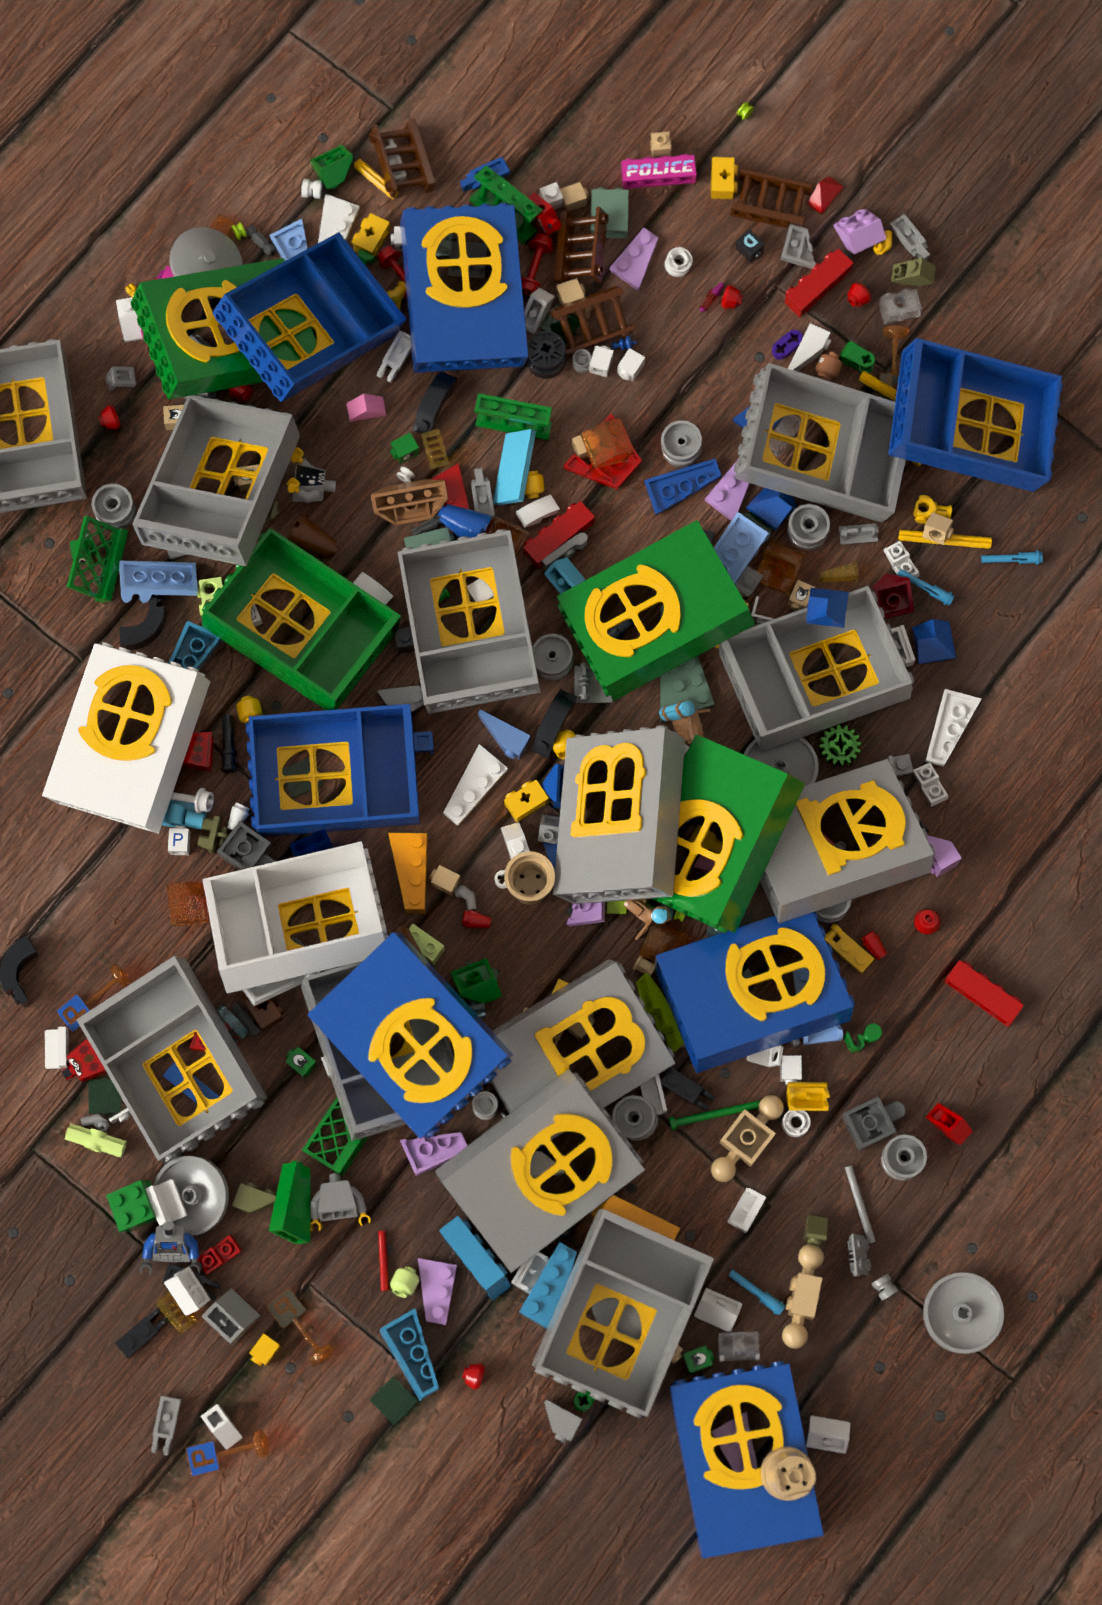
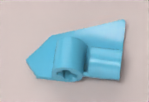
M170 800L162 825L173 828L174 826H185L202 830V822L206 818L207 812L197 813L195 803Z

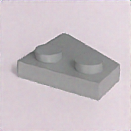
M790 224L780 260L810 269L816 265L812 255V245L809 242L808 229Z
M419 685L377 691L386 706L410 704L412 713L424 706L422 689Z

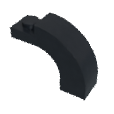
M442 371L435 376L416 413L417 417L412 428L413 431L427 437L431 436L440 410L445 401L452 395L458 378Z
M151 595L149 613L142 623L131 627H120V646L128 650L140 649L149 645L160 635L167 617V611L162 606L161 595Z
M562 689L559 690L540 724L531 749L532 751L549 758L565 721L572 713L578 698L577 696Z
M27 936L22 937L10 946L0 966V981L4 992L7 995L14 992L12 994L14 1001L17 1005L21 1003L24 1008L30 1005L31 1002L20 985L19 974L22 967L28 961L39 955Z

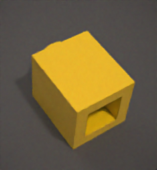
M263 1333L249 1353L253 1356L251 1360L259 1366L262 1364L268 1366L281 1346Z

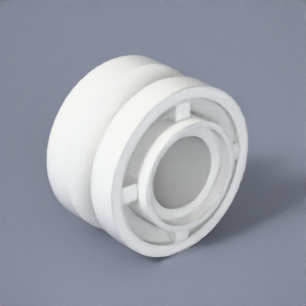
M681 247L672 249L665 259V269L674 277L684 276L692 265L690 252ZM674 260H680L682 265L676 264Z
M789 1110L782 1119L783 1131L790 1137H801L810 1127V1117L805 1111ZM798 1118L801 1121V1126L798 1128L793 1127L791 1119Z

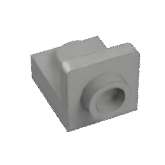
M111 367L105 376V382L109 387V391H113L116 387H134L136 385L134 368Z
M747 566L739 580L735 583V586L741 596L749 597L754 593L764 576L750 566Z
M909 754L896 757L890 755L887 757L890 765H894L896 769V777L913 774L914 771Z
M542 814L538 835L539 842L557 843L560 817Z

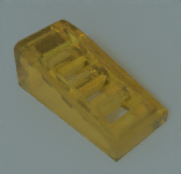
M439 429L422 433L421 436L431 470L448 466L449 461ZM437 435L438 439L427 442L426 438ZM439 442L440 446L429 449L428 445ZM441 450L442 452L440 454L431 456V452ZM443 457L444 460L433 462V459Z
M858 562L820 572L819 582H856L858 578Z
M170 1291L157 1301L156 1305L180 1334H183L197 1323L192 1313L186 1316L183 1314L176 1319L175 1316L182 1310ZM168 1300H173L169 1305H166ZM177 1305L178 1308L171 1312L170 1309ZM187 1317L189 1320L181 1326L180 1322Z

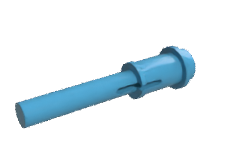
M1038 550L1035 552H1019L1014 555H981V563L1019 562V564L1035 563L1038 565L1043 560L1042 552H1038Z
M901 568L897 573L898 576L908 577L912 584L929 592V596L943 602V605L951 604L954 598L951 591L947 592L936 585L932 586Z
M732 1270L728 1275L761 1299L759 1302L774 1311V1315L775 1313L780 1315L786 1305L783 1304V1301L780 1302L767 1291L764 1293L736 1271Z

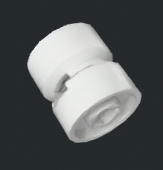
M483 1091L474 1097L472 1102L474 1114L481 1120L492 1119L498 1112V1102L494 1094Z

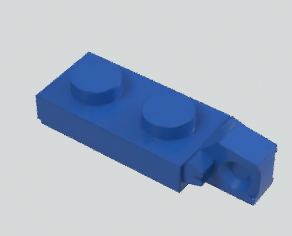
M499 157L471 170L466 175L467 178L460 181V187L463 192L472 188L476 190L482 186L474 176L486 165L502 178L510 175L511 171L503 157Z

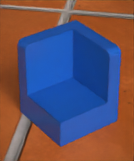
M432 731L413 732L414 753L430 752V755H434Z

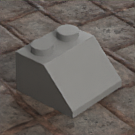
M546 1400L544 1404L552 1432L556 1434L555 1439L566 1443V1441L571 1442L582 1419Z

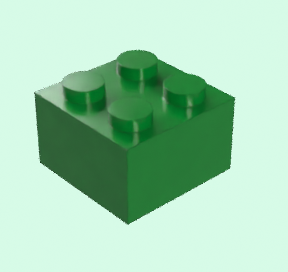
M139 1180L106 1195L119 1232H130L157 1220L146 1192V1188L152 1186L150 1180Z

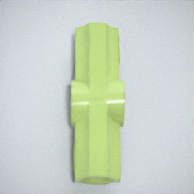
M71 1123L65 1136V1140L83 1145L87 1149L99 1153L102 1151L121 1158L127 1141L109 1136L105 1132L92 1128L90 1130Z

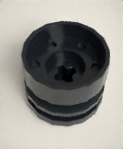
M542 331L533 335L527 344L528 368L538 378H554L564 369L565 343L554 332Z

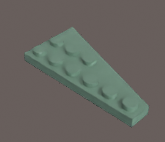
M664 605L661 606V618L664 612ZM698 656L660 676V708L667 704L679 703L680 701H691L694 704L695 711L714 707L715 704ZM660 716V723L666 722Z

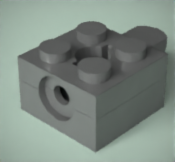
M240 821L217 851L220 858L237 870L277 862L268 855L273 848L271 842Z
M878 1096L843 1113L841 1117L858 1151H861L894 1135L896 1130L892 1123L903 1118L905 1107L898 1101L883 1106Z

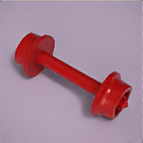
M535 234L533 240L529 242V246L536 251L528 276L521 277L522 295L530 297L534 291L541 288V285L534 278L542 253H551L553 251V240L545 234Z
M392 246L385 247L377 255L381 268H387L391 265L405 283V272L397 263L401 255L400 251L395 250Z

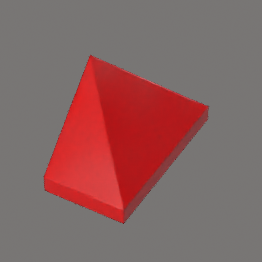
M828 176L818 183L807 205L822 215L844 186Z

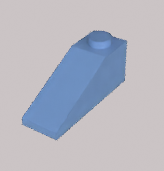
M480 709L478 712L480 720L505 752L504 754L511 759L517 758L520 760L531 741L530 735Z

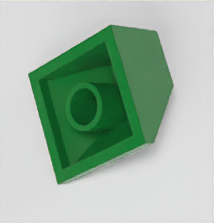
M340 145L311 159L310 162L325 188L334 189L344 182L353 156L343 145Z
M487 958L450 972L462 997L484 1004L502 997Z

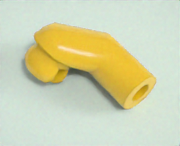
M884 231L886 239L878 243V245H874L873 249L876 254L883 255L891 249L892 231Z

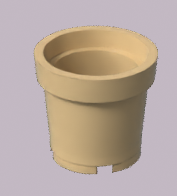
M531 851L523 852L514 856L507 864L504 874L505 884L510 893L520 902L528 905L537 904L551 891L555 882V871L552 863L544 855Z
M786 1446L773 1450L766 1456L761 1467V1480L765 1489L770 1495L779 1500H796L807 1495L816 1480L815 1470L810 1459L801 1450L794 1447ZM800 1463H802V1465H803L802 1468H799V1467H798V1465H799ZM783 1467L786 1468V1471H785V1472H782V1471H781V1469H782ZM786 1485L790 1486L789 1490H786Z

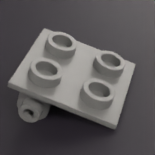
M452 241V252L449 259L460 258L459 241ZM466 242L467 257L485 258L487 255V245L485 243ZM486 265L469 266V277L484 279ZM449 266L448 276L462 277L461 268L459 266Z
M580 663V666H574V695L578 697L576 703H613L611 696L606 697L588 663Z
M851 1234L849 1241H847L848 1251H853L849 1255L854 1257L849 1259V1261H854L850 1263V1273H853V1277L869 1276L871 1263L867 1258V1251L869 1250L868 1240L863 1235Z

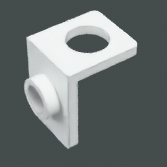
M756 596L751 614L753 621L757 625L773 620V618L755 614L758 596Z
M776 1046L747 1056V1061L766 1067L779 1066L781 1064L783 1046ZM778 1052L777 1059L774 1061L775 1053Z
M126 1108L110 1118L109 1121L112 1124L118 1121L123 1122L131 1117V1113Z

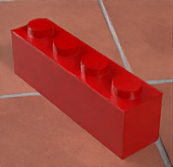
M839 248L834 252H829L821 264L817 263L808 276L804 275L795 288L791 287L785 293L784 303L799 317L806 313L852 271L854 263Z
M581 501L577 504H571L567 508L566 513L555 517L549 527H543L538 532V536L534 539L530 538L525 542L523 553L537 569L542 567L544 558L595 523V516Z
M959 960L944 982L1009 1027L1024 1006L1021 1004V1000L1015 995H1008L1004 992L1005 989L1001 985L991 983L989 977L984 973L974 971L970 963Z

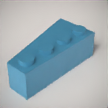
M187 621L168 664L175 662L182 665L181 667L185 669L192 667L199 670L222 640L205 628Z
M457 1216L439 1231L493 1301L511 1287L505 1276L507 1271L501 1264L496 1265L493 1261L495 1256L489 1248L485 1250L481 1246L484 1242L478 1234L473 1235L470 1232L472 1227L467 1220H461Z
M559 1242L520 1309V1314L545 1329L548 1328L572 1272L577 1254L576 1251Z
M414 1308L382 1327L379 1332L419 1401L436 1392L439 1387L417 1312Z

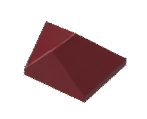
M885 573L873 586L878 608L881 607L885 615L883 619L914 612L910 579Z

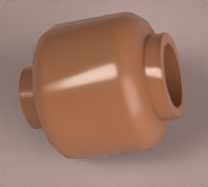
M833 352L822 354L815 367L818 372L817 375L828 381L836 379L843 366V363L839 360L840 356Z

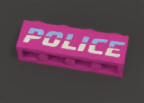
M682 154L675 157L666 155L661 158L645 157L639 160L629 158L621 161L623 189L696 183L694 155Z

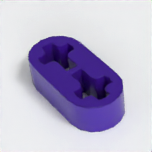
M791 330L775 342L772 347L773 357L783 360L794 352L803 339L801 332ZM791 336H792L793 338L798 337L797 342H796V341H792V342L789 344V342L791 341ZM784 346H786V347L784 348L783 353H782V352L777 353V347H778L779 349H782Z

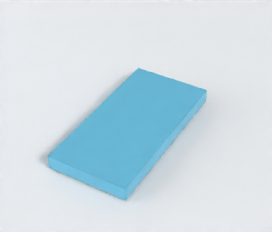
M533 429L505 434L493 504L499 506L523 502L536 431Z

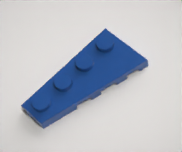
M711 459L644 480L655 515L661 514L721 478V473L716 459Z

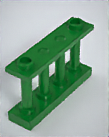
M486 165L474 176L482 186L470 197L469 201L476 207H480L482 204L498 206V204L503 202L514 205L517 239L525 245L537 234V230L530 225V222L542 212V209Z
M478 393L474 413L478 414L476 427L507 433L533 429L536 431L535 438L549 440L552 422H550L551 407Z

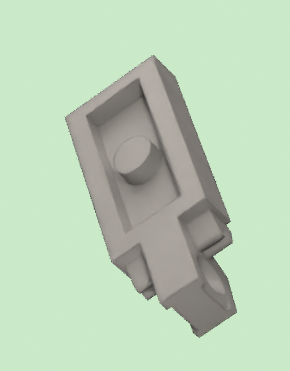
M905 214L889 224L891 230L910 254L914 257L917 255L918 258L925 260L929 259L930 254L926 250L928 247L926 240Z
M482 468L474 469L475 480H471L475 511L489 514L492 516L491 519H494L495 513L490 481H488V478H483Z

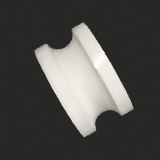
M403 466L400 468L401 472L396 474L405 483L411 482V478H415V474Z
M505 870L497 872L494 878L496 886L501 889L507 888L505 882L501 884L500 879L498 880L499 877H503Z

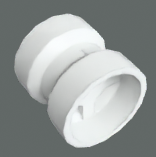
M303 179L302 197L308 198L313 196L316 199H321L322 180L313 182L309 179Z

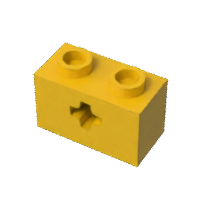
M712 157L711 199H733V194L737 193V181H734V176H737L738 165L734 164V158Z
M370 213L367 218L363 219L360 232L356 233L352 239L354 251L358 252L359 249H362L376 256L391 230L390 222Z
M530 780L524 783L519 791H512L505 796L504 805L516 823L549 803L548 796L537 780L533 782ZM522 797L529 798V802H522Z

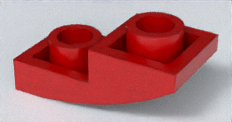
M229 1235L214 1247L209 1248L197 1259L208 1275L241 1253L242 1249L234 1237Z

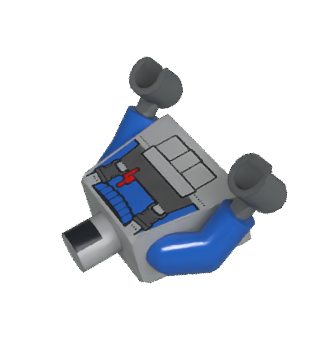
M167 1221L163 1226H157L156 1233H152L144 1242L142 1256L144 1262L140 1265L141 1274L143 1267H148L149 1275L151 1274L152 1264L150 1259H152V1262H190V1259H192L190 1269L193 1272V1267H197L198 1274L200 1273L202 1264L197 1259L199 1258L198 1242L187 1233L184 1226H175L173 1222Z

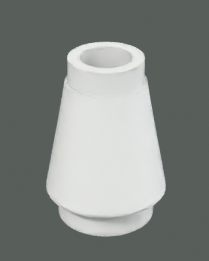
M236 802L232 806L227 828L233 830L239 821L244 823L250 814L248 813L250 808Z

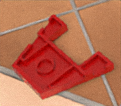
M610 414L600 425V429L613 438L607 447L590 465L585 463L576 454H573L563 465V468L618 490L640 466L642 460L630 441L627 440L623 430L615 421L614 416Z

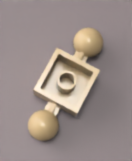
M775 1095L763 1097L759 1103L760 1113L756 1118L745 1109L719 1142L730 1152L726 1157L717 1158L712 1163L711 1173L714 1179L719 1182L732 1180L736 1174L735 1164L739 1159L750 1167L754 1164L776 1134L766 1126V1123L769 1120L778 1119L782 1115L784 1105L779 1097Z
M807 1244L800 1249L798 1259L803 1266L802 1273H798L796 1277L791 1279L789 1290L793 1291L792 1297L789 1296L786 1302L785 1310H789L788 1315L793 1316L792 1323L784 1328L782 1339L788 1347L793 1349L801 1348L807 1342L808 1333L803 1326L804 1319L812 1320L815 1317L822 1278L813 1275L814 1270L823 1263L824 1254L821 1248L815 1244Z

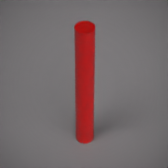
M378 1231L381 1291H389L386 1231Z

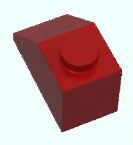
M939 1103L926 1116V1119L947 1138L960 1146L973 1132L961 1116Z

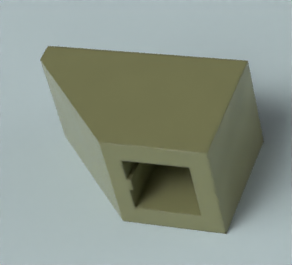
M923 258L894 264L891 282L912 286L934 283L936 266Z
M246 1182V1185L240 1184L232 1206L244 1212L254 1214L274 1205L276 1192L265 1189L263 1192L257 1189V1185Z
M807 1216L803 1238L804 1241H808L807 1244L819 1246V1244H823L826 1241L828 1218Z

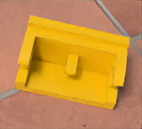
M788 1082L786 1101L789 1110L828 1111L827 1098L830 1096L826 1082Z

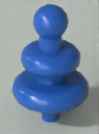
M627 336L626 341L621 338L619 343L613 342L611 346L613 349L618 347L621 350H625L626 347L627 349H633L636 341H632L631 337Z

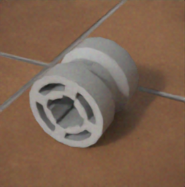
M579 349L573 355V368L578 373L588 372L591 354L587 350Z
M889 1274L871 1283L874 1289L878 1290L881 1301L899 1291L896 1285L891 1283Z

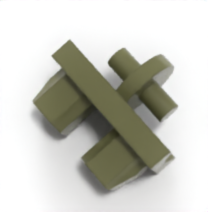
M214 816L213 819H203L202 830L210 831V836H200L198 840V846L207 849L212 854H215L217 842L221 846L229 836V834H226L227 827L222 826L220 832L222 820H220L219 816Z

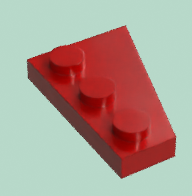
M459 464L430 479L445 480L448 500L443 506L446 507L447 504L469 509Z

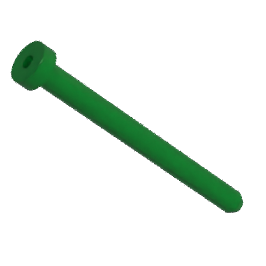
M760 1101L674 1119V1116L668 1117L671 1131L676 1130L677 1126L740 1113L744 1109L746 1111L758 1109Z

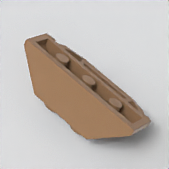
M423 479L387 486L371 493L374 513L395 526L431 519L448 500L445 480Z

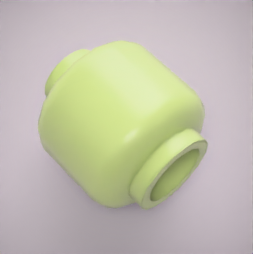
M408 1266L397 1269L390 1282V1286L393 1289L392 1292L402 1298L413 1295L419 1283V1277L415 1274L416 1271Z

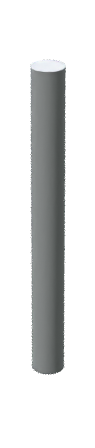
M845 1167L866 1238L869 1244L874 1243L876 1240L853 1167Z

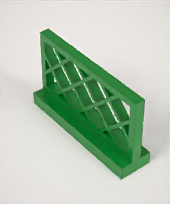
M84 516L67 588L95 598V601L100 603L110 602L128 530L118 529L89 516ZM89 523L94 525L96 532L90 534L88 530ZM104 530L112 532L110 539L107 541L102 533ZM96 534L99 535L102 544L97 547L92 539ZM87 539L92 547L88 552L83 547L84 541ZM102 546H104L107 552L104 558L101 557L98 551ZM94 551L98 561L92 564L88 554ZM84 557L88 567L82 570L79 560ZM98 564L102 568V574L97 576L94 570V566ZM87 570H90L94 578L87 582L83 574ZM78 575L83 582V585L80 587L74 585L75 577ZM94 581L98 586L97 594L92 592L89 586Z
M336 1097L302 1151L343 1177L368 1137L352 1141L345 1119L333 1121L332 1113L334 1110L341 1109L340 1105L337 1106L339 1101ZM345 1122L346 1132L336 1134L334 1124ZM331 1125L333 1135L322 1137V1128ZM347 1135L348 1143L346 1146L338 1147L336 1137ZM334 1138L335 1148L325 1151L323 1141ZM320 1141L321 1152L313 1153L309 1151L312 1143ZM336 1152L337 1160L332 1165L327 1162L326 1154Z

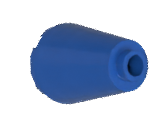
M447 504L446 507L442 506L438 513V516L441 517L439 521L459 538L465 536L472 538L477 537L480 533H484L492 518L489 514Z

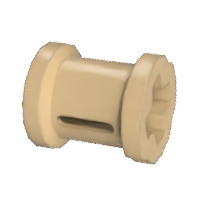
M640 955L632 969H637L643 974L648 973L651 977L655 970V963H651L644 959L643 955Z

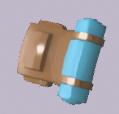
M680 701L676 704H667L661 707L659 714L664 721L672 722L674 731L685 738V744L690 746L695 734L704 737L698 714L710 712L711 710L695 711L694 704L691 701Z
M650 898L627 900L623 904L646 924L635 937L636 940L641 939L654 922L663 924L673 919L674 909L667 905L657 907L649 902Z

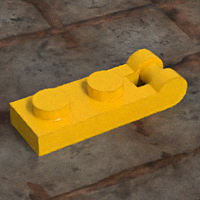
M833 923L830 931L827 934L825 933L826 937L824 939L826 944L829 943L831 948L860 974L874 961V958L844 933L838 925ZM835 935L840 938L837 943L833 941Z

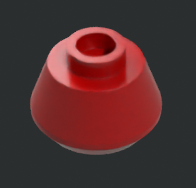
M853 283L847 294V300L852 306L861 307L870 303L871 294L863 284Z
M728 285L724 291L721 302L723 309H735L736 306L741 305L743 295H740L741 291L733 285Z
M250 384L229 388V396L237 401L245 402L252 397V386Z
M108 405L100 412L101 416H98L101 427L105 426L106 429L117 430L121 426L114 406Z
M922 909L915 915L914 925L922 934H933L940 927V917L932 909Z
M482 1363L470 1364L469 1368L465 1367L462 1379H465V1384L473 1390L480 1389L485 1366Z

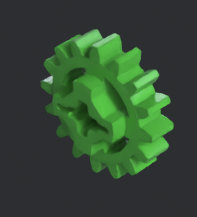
M838 725L836 730L830 727V733L825 731L823 734L825 737L820 739V742L824 743L819 746V749L824 750L821 756H827L826 762L832 760L833 766L837 762L840 767H843L844 762L850 765V759L855 761L857 759L855 754H859L861 751L858 749L861 746V742H856L859 739V735H853L854 729L850 732L847 731L848 726L841 729V726ZM835 735V739L833 741L828 742V740ZM839 740H840L841 746H843L842 751H841V749L839 748V746H837ZM853 749L849 755L845 756L846 751Z

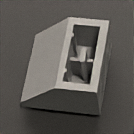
M231 1288L202 1317L225 1340L234 1345L260 1315Z

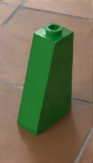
M296 1160L282 1165L268 1230L294 1244L310 1243L311 1240L310 1168Z

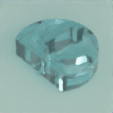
M223 1004L216 1009L218 1015L241 1039L249 1033L239 1019Z

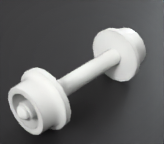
M200 788L196 796L173 792L170 800L195 803L196 812L202 813L203 811L209 812L212 809L214 795L212 792L206 791L205 788Z

